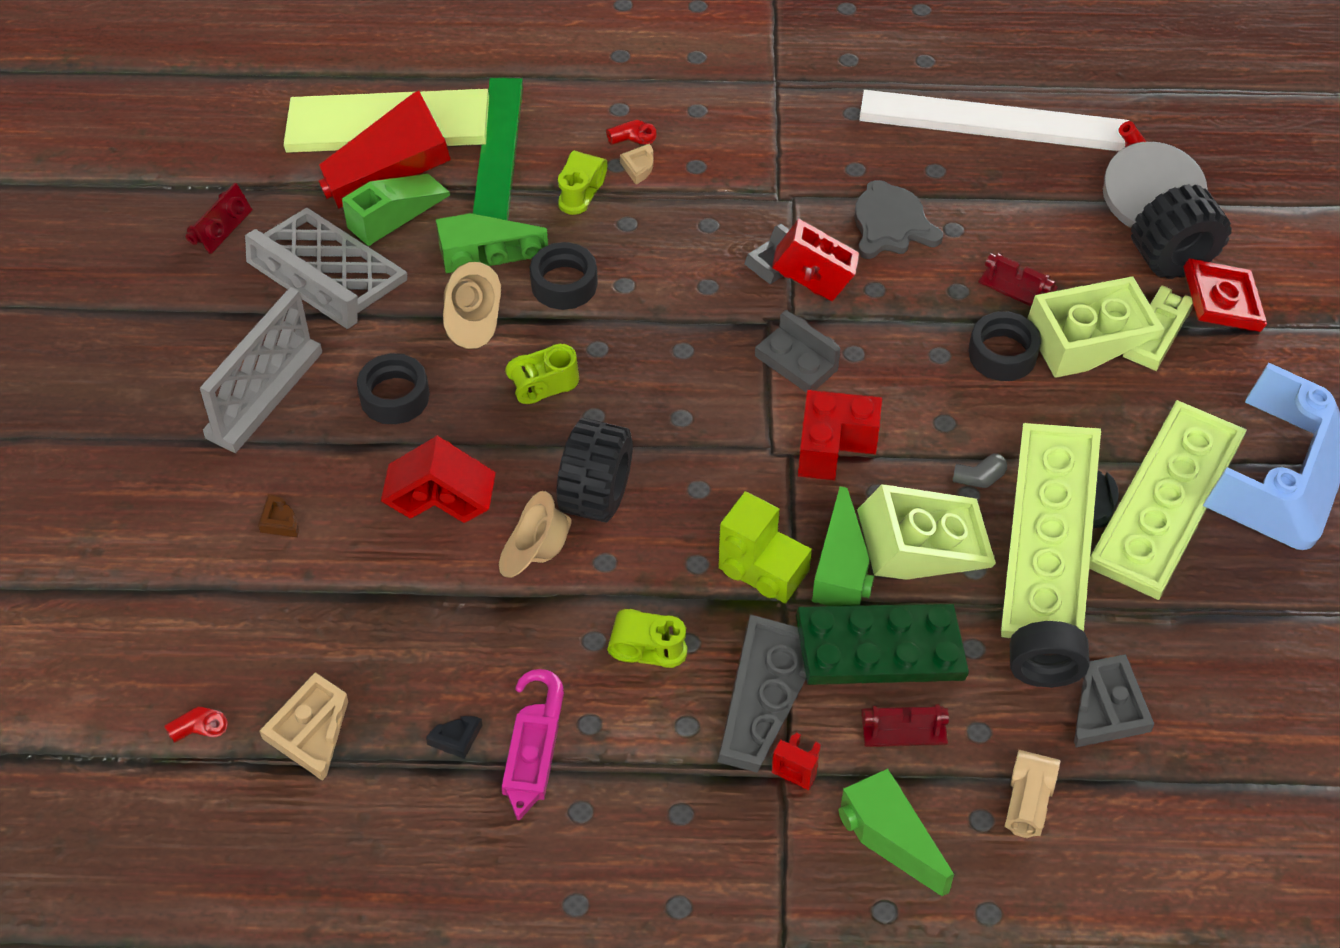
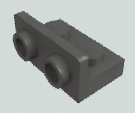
M785 310L780 314L779 328L755 347V357L807 393V390H816L838 371L840 347L832 338L824 336L815 330L803 318L797 317L788 310Z

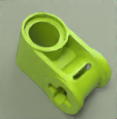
M575 150L571 152L565 167L558 176V185L561 189L558 205L562 212L577 215L588 209L595 193L605 180L608 165L606 159Z
M556 344L528 355L518 356L512 359L505 369L508 378L515 383L517 388L515 395L522 404L536 403L541 399L562 392H568L574 389L579 382L576 352L571 346L566 344Z
M623 609L617 612L607 651L613 658L619 661L674 668L682 664L687 657V645L684 641L686 638V627L683 621L674 616ZM670 626L673 628V634H670ZM664 649H668V657H665Z

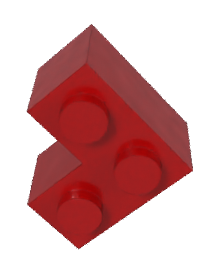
M807 390L798 477L835 481L839 451L876 455L882 397Z
M437 435L388 465L381 502L409 519L436 506L459 521L466 523L489 510L496 472Z

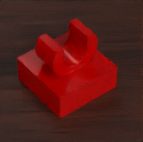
M795 733L791 736L789 743L780 740L773 752L772 773L810 790L817 776L821 745L815 742L810 751L798 748L801 734Z

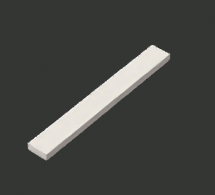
M864 90L860 111V121L1113 151H1120L1125 148V141L1119 133V127L1124 122L1129 121Z

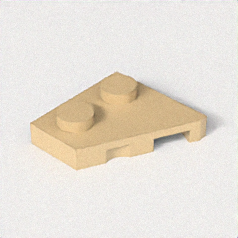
M315 672L260 730L262 739L323 781L329 770L347 708V694Z

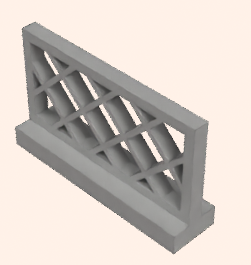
M308 208L303 209L264 234L254 229L245 235L247 263L286 289L293 287L299 290L301 299L346 329L357 323V313L407 281V272ZM308 222L316 227L317 230H296V228ZM292 240V245H280L275 241ZM296 240H317V246H297ZM321 240H336L342 246H321ZM298 256H317V262H305ZM321 256H342V262H321ZM346 257H362L367 262H346ZM324 273H342V279H331ZM346 273H368V279H346ZM372 273H387L391 277L388 279H372ZM348 289H368V292L358 298L356 294Z
M290 287L200 387L209 418V423L203 429L205 439L236 453L322 354L321 344L310 339L299 290ZM258 355H260V356H259V359H258V362H257V365H256V368H255V370H254V367H255V364H256ZM237 380L233 395L231 396L235 382ZM221 386L218 397H216L215 391Z

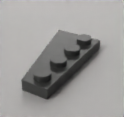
M750 615L717 762L758 773L806 680L798 627Z

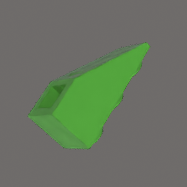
M429 174L370 181L342 198L347 228L367 246H370L450 196V192Z
M471 213L436 219L438 241L445 273H452L459 266L468 262H481L487 266L532 259L540 249L548 246L547 229L544 227Z

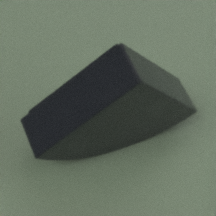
M460 716L461 719L453 720L443 725L439 724L427 735V745L465 759L483 726L482 718Z

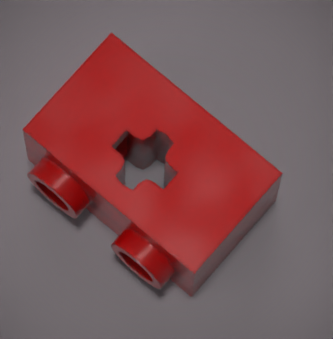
M798 219L777 245L772 268L784 277L791 278L807 287L814 294L821 295L833 302L855 276L859 252Z

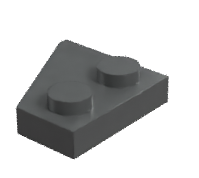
M1126 654L1089 661L1090 666L1087 674L1083 677L1074 736L1075 747L1152 732L1154 722Z

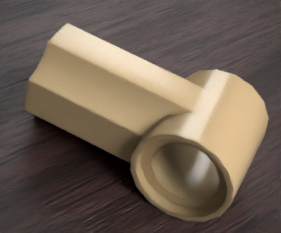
M1018 750L1010 783L1013 790L1004 826L1011 830L1014 835L1024 838L1041 835L1047 814L1049 796L1052 797L1058 776L1059 759Z

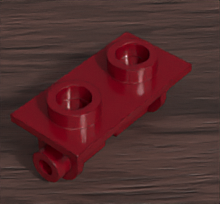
M233 183L226 192H221L219 199L194 225H190L187 228L188 233L185 237L191 244L202 243L207 252L212 254L253 210L237 183Z
M991 253L985 263V266L988 268L978 281V283L1028 306H1032L1035 295L1054 292L1058 289V286L1055 285L1056 282L1051 280L1050 275H1044L1029 267H1026L1024 271L1020 270V263L1004 257L1001 253L997 255Z
M934 704V707L877 708V706H872V708L861 709L865 747L948 745L946 725L949 723L948 708H944L939 704Z

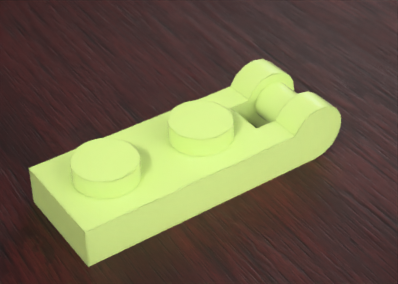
M1163 285L1150 304L1165 329L1163 334L1123 354L1124 358L1155 371L1159 368L1194 306L1192 297L1188 295L1184 297L1172 293V289Z

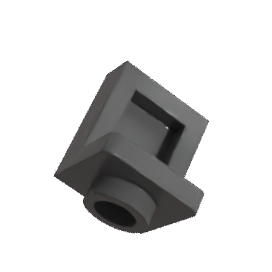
M781 223L774 227L770 241L748 253L744 265L769 284L783 277V275L772 268L776 247L789 231Z

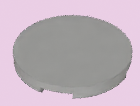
M1140 142L1120 150L1111 159L1106 169L1104 186L1102 188L1104 199L1110 211L1130 228L1136 223L1135 218L1144 210L1143 208L1155 200V197L1161 193L1168 192L1169 189L1174 187L1180 188L1182 185L1190 184L1191 187L1200 185L1203 189L1206 188L1208 190L1205 176L1199 165L1182 150L1160 142Z

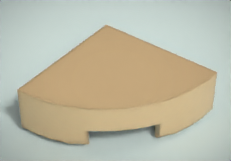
M650 143L620 154V164L635 184L645 180L653 169L654 157Z

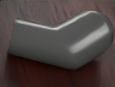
M993 453L975 467L956 464L952 482L987 488L1006 473V459L998 453Z

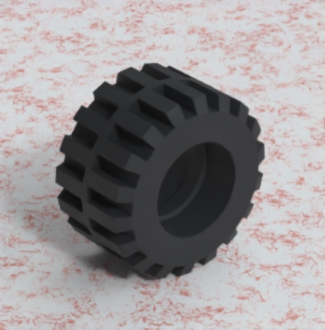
M1190 184L1182 185L1180 188L1174 187L1169 189L1168 192L1161 193L1155 197L1156 199L1148 203L1143 208L1144 210L1135 218L1136 223L1132 225L1131 232L1133 234L1131 239L1153 273L1160 278L1166 277V279H1173L1177 276L1179 278L1185 277L1183 266L1189 258L1212 262L1223 251L1222 248L1227 245L1230 239L1228 236L1232 233L1229 219L1206 188L1203 189L1200 185L1191 187Z
M581 418L566 442L558 472L556 495L561 512L605 523L613 517L623 498L631 467L633 442L630 429L587 418Z

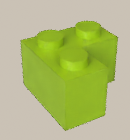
M745 491L720 524L719 569L731 579L741 580L756 588L763 596L775 598L786 604L810 571L812 549L778 532V507Z

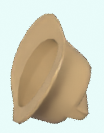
M468 262L459 266L451 275L444 290V328L448 337L456 345L465 349H476L487 344L495 332L501 297V284L498 275L490 266L481 262Z
M540 491L529 500L516 528L508 539L499 561V570L504 577L512 578L520 574L531 562L543 563L551 560L562 549L571 526V518L555 508L553 497L547 491Z

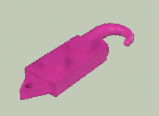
M535 669L525 673L518 680L515 688L517 692H522L525 686L532 681L544 682L548 687L545 704L526 706L516 716L502 782V794L508 796L517 820H520L538 800L545 799L558 733V722L564 696L563 684L556 674L544 669Z

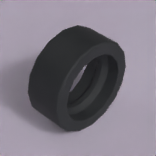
M560 242L540 249L533 256L529 267L533 295L540 303L554 309H573L587 303L595 295L598 285L597 265L595 257L588 249L578 244ZM560 267L575 268L584 274L580 280L566 285L553 284L543 278L547 272Z
M993 312L985 315L975 323L971 333L968 349L970 362L978 372L987 378L998 381H1015L1023 378L1035 367L1041 344L1040 334L1035 325L1022 315L1012 312ZM1005 336L1021 343L1026 351L1016 356H1001L987 349L983 342L992 337Z
M389 353L377 356L364 365L357 379V389L362 410L371 419L382 424L396 425L409 422L419 416L428 405L430 393L425 369L415 358L408 355ZM392 378L406 379L415 384L414 389L409 394L393 400L381 399L374 396L371 392L377 384Z
M1061 621L1035 622L1019 628L1011 636L1010 669L1014 677L1023 683L1049 688L1067 686L1079 681L1088 672L1090 666L1088 639L1085 632L1075 625Z

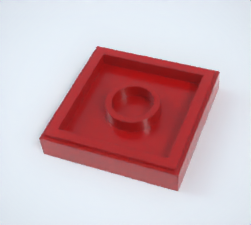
M1188 259L1183 268L1198 321L1258 332L1264 329L1267 321L1251 270Z

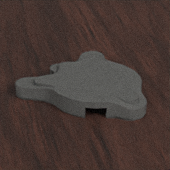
M874 180L867 184L866 191L863 192L856 202L854 220L862 234L858 252L864 259H872L882 251L904 254L908 250L909 241H916L928 247H937L942 243V230L927 220L923 205L918 197L904 188L890 185L885 181Z

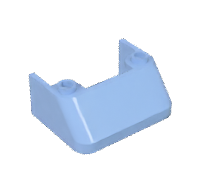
M1268 363L1248 394L1245 403L1314 434L1300 473L1288 468L1277 467L1270 470L1263 483H1260L1226 467L1203 506L1290 547L1307 550L1312 548L1321 537L1340 485V411L1333 395L1327 389Z

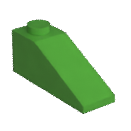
M840 486L814 580L812 602L827 606H860L862 597L870 598L874 576L868 574L870 558L848 488Z
M889 769L843 789L841 807L838 811L841 821L848 831L854 830L863 845L940 896L950 892L954 873Z

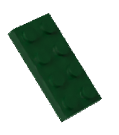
M954 604L798 607L796 621L807 685L965 681L969 674Z

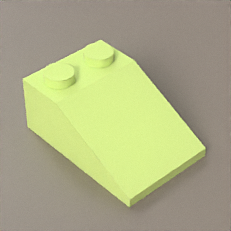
M1133 276L1035 295L1027 318L1039 331L1041 340L1039 350L1055 378L1089 371L1162 335L1165 330Z
M881 484L857 509L874 576L908 580L992 568L996 564L976 498Z

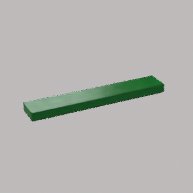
M490 78L486 144H481L473 214L508 220L523 94V78Z

